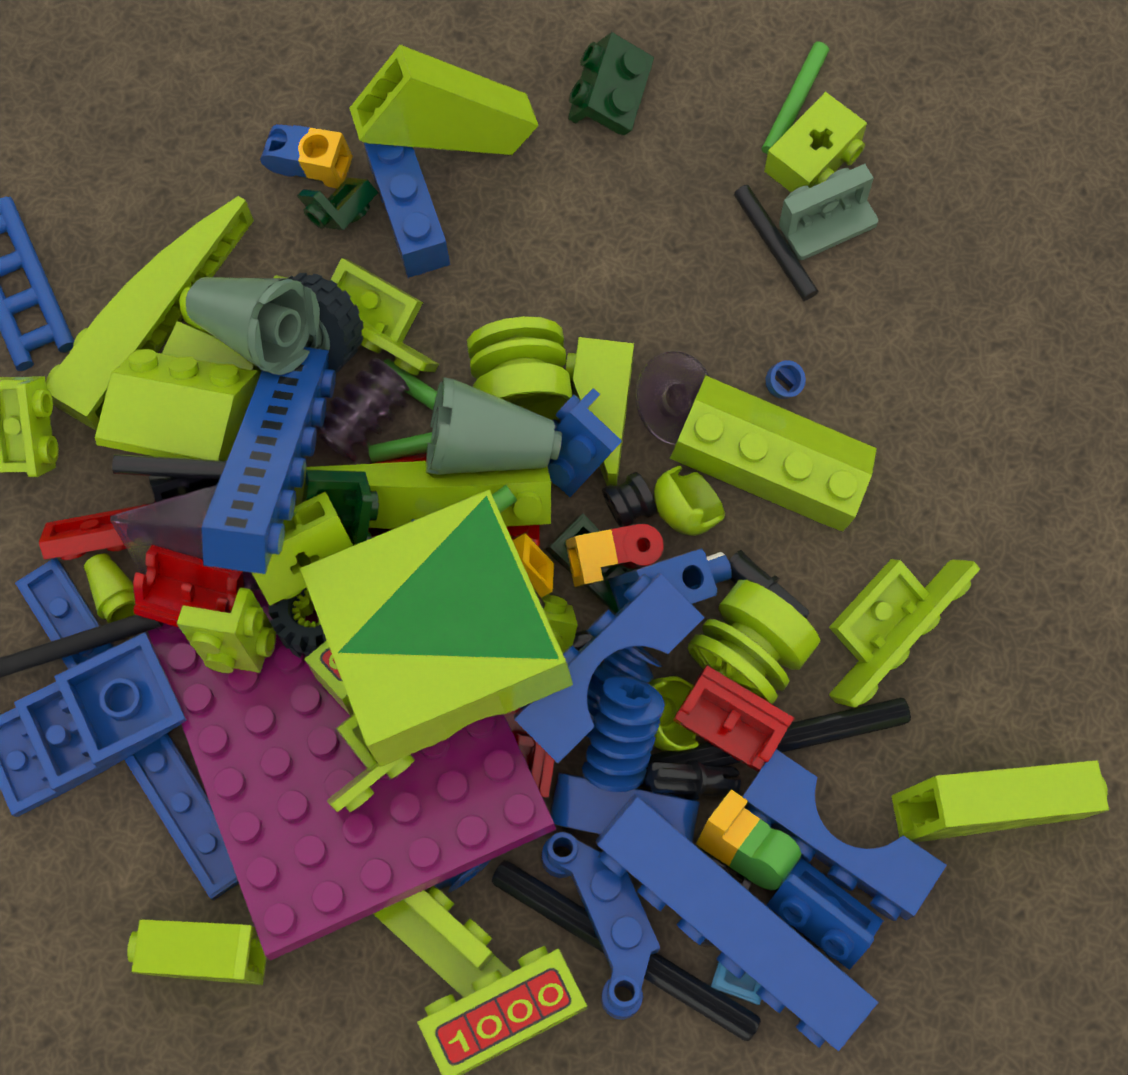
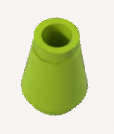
M101 553L88 559L84 564V570L98 616L111 623L135 615L133 611L135 606L133 582L111 559L109 554Z

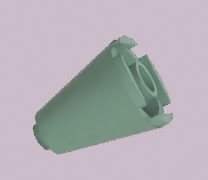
M203 277L192 285L186 296V311L193 322L259 369L268 373L283 375L294 371L305 361L310 353L309 350L304 349L309 335L317 337L319 330L320 308L316 294L311 288L305 287L302 282L295 279Z
M443 377L442 382L438 386L431 417L430 428L433 429L431 443L427 445L426 472L442 475L546 468L550 459L557 460L559 456L562 433L555 431L554 421L458 380Z

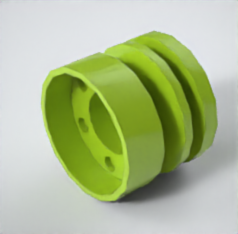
M523 316L495 321L473 331L467 339L468 354L471 359V375L477 379L473 387L548 419L558 420L559 418L555 414L572 397L570 376L563 368L566 364V350L563 348L564 336L562 327L555 321L542 317Z
M738 580L719 604L718 610L726 623L716 619H708L702 628L705 635L696 634L689 642L687 649L702 669L708 665L773 705L778 697L775 690L784 691L790 681L781 666L791 670H800L821 640L817 631L808 620L784 599L760 584L749 580Z

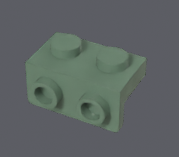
M866 164L851 170L849 168L840 169L830 175L825 182L811 188L809 186L799 187L784 199L779 227L799 260H805L877 226L878 218L867 201L874 178Z

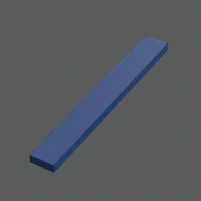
M57 557L15 582L51 641L101 626ZM111 642L64 657L62 660L67 668L70 669L114 646ZM169 733L124 759L210 899H217L239 884L208 796Z

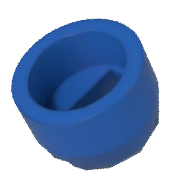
M790 360L781 361L773 365L765 377V384L769 393L780 399H789L798 395L803 390L806 382L802 367ZM775 375L784 383L789 385L791 389L787 391L778 381L775 380Z

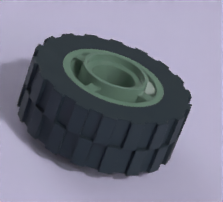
M299 273L295 277H288L302 282L305 287L311 288L316 294L320 308L317 337L309 335L305 347L329 350L328 369L335 370L336 373L339 372L357 353L358 347L363 341L361 332L364 327L363 321L359 317L360 312L357 305H354L350 300L351 296L345 290L342 291L337 286L338 284L331 279L328 281L322 278L321 275H307V273Z

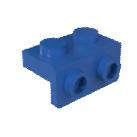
M594 388L582 400L574 394L555 414L561 420L560 424L553 419L555 431L562 433V441L557 460L550 459L547 467L551 482L569 497L580 488L622 442L588 409L600 396V393Z
M803 858L798 861L783 884L767 903V906L781 916L787 924L799 930L822 948L828 956L836 959L848 970L868 950L874 941V935L884 922Z

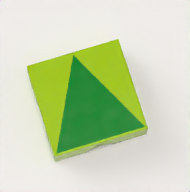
M490 489L300 568L366 746L380 767L448 739L454 733L475 721L509 713L573 685L565 657Z

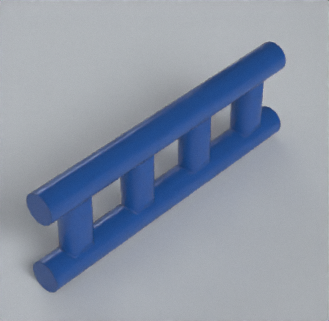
M11 197L0 198V235L8 232L15 251L0 257V277L23 268L31 288L6 298L0 285V332L16 370L25 371L34 365L29 353L30 351L55 341L59 352L65 353L72 350L74 339L15 203ZM39 304L47 324L22 335L13 315Z

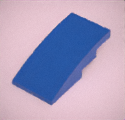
M146 632L54 676L56 682L15 701L16 708L0 715V789L11 815L18 817L66 793L123 761L187 721Z

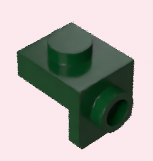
M348 177L328 199L320 191L303 189L297 197L306 206L303 212L314 225L321 229L344 230L350 223L358 221L370 209L369 202L377 195L378 191L368 179Z

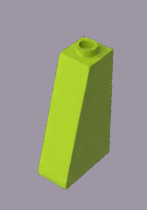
M399 45L350 106L359 141L369 144L513 155L539 126L526 93L403 45Z
M1098 760L938 775L891 795L899 838L905 836L914 843L1084 819L1109 810L1107 784L1101 775Z

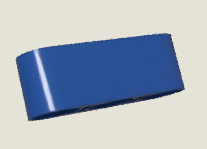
M558 773L550 815L556 825L601 834L631 797L636 794L687 839L693 842L700 801L664 793H654L653 791L639 788L627 792H611L594 786L585 777Z

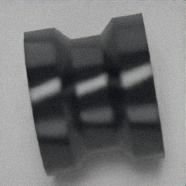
M638 472L628 475L625 482L618 486L610 484L602 488L605 502L619 527L631 526L634 519L640 516L651 517L657 513L654 498Z

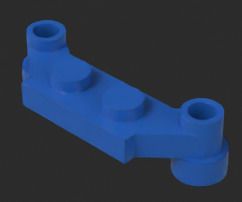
M556 833L543 846L541 855L542 865L546 872L553 877H572L612 970L611 978L606 982L601 993L602 1007L609 1016L615 1019H628L637 1013L642 1004L643 991L641 987L651 954L660 950V945L627 871L622 877H619L599 860L598 856L601 852L576 840L569 833ZM563 846L568 848L571 854L567 857H559L553 850ZM618 987H626L630 990L632 999L627 1002L620 1001L616 998L614 990Z

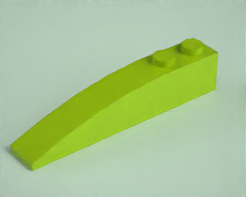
M237 196L196 223L160 251L122 287L96 316L90 326L79 332L74 340L72 350L61 364L56 365L50 371L46 379V388L52 395L55 407L95 431L97 430L111 373L137 349H150L158 353L171 335L176 322H180L183 319L179 305V297L183 289L186 287L191 288L197 280L203 277H213L253 223L254 219L245 199Z
M426 461L306 467V470L365 472L370 490L377 491L379 499L376 521H369V528L395 529L410 523L412 519L417 520L489 489L491 494H494L505 485H507L517 499L515 503L500 513L506 526L551 524V479L548 467L442 475L427 473ZM304 484L302 488H294L296 492L295 506L302 503Z

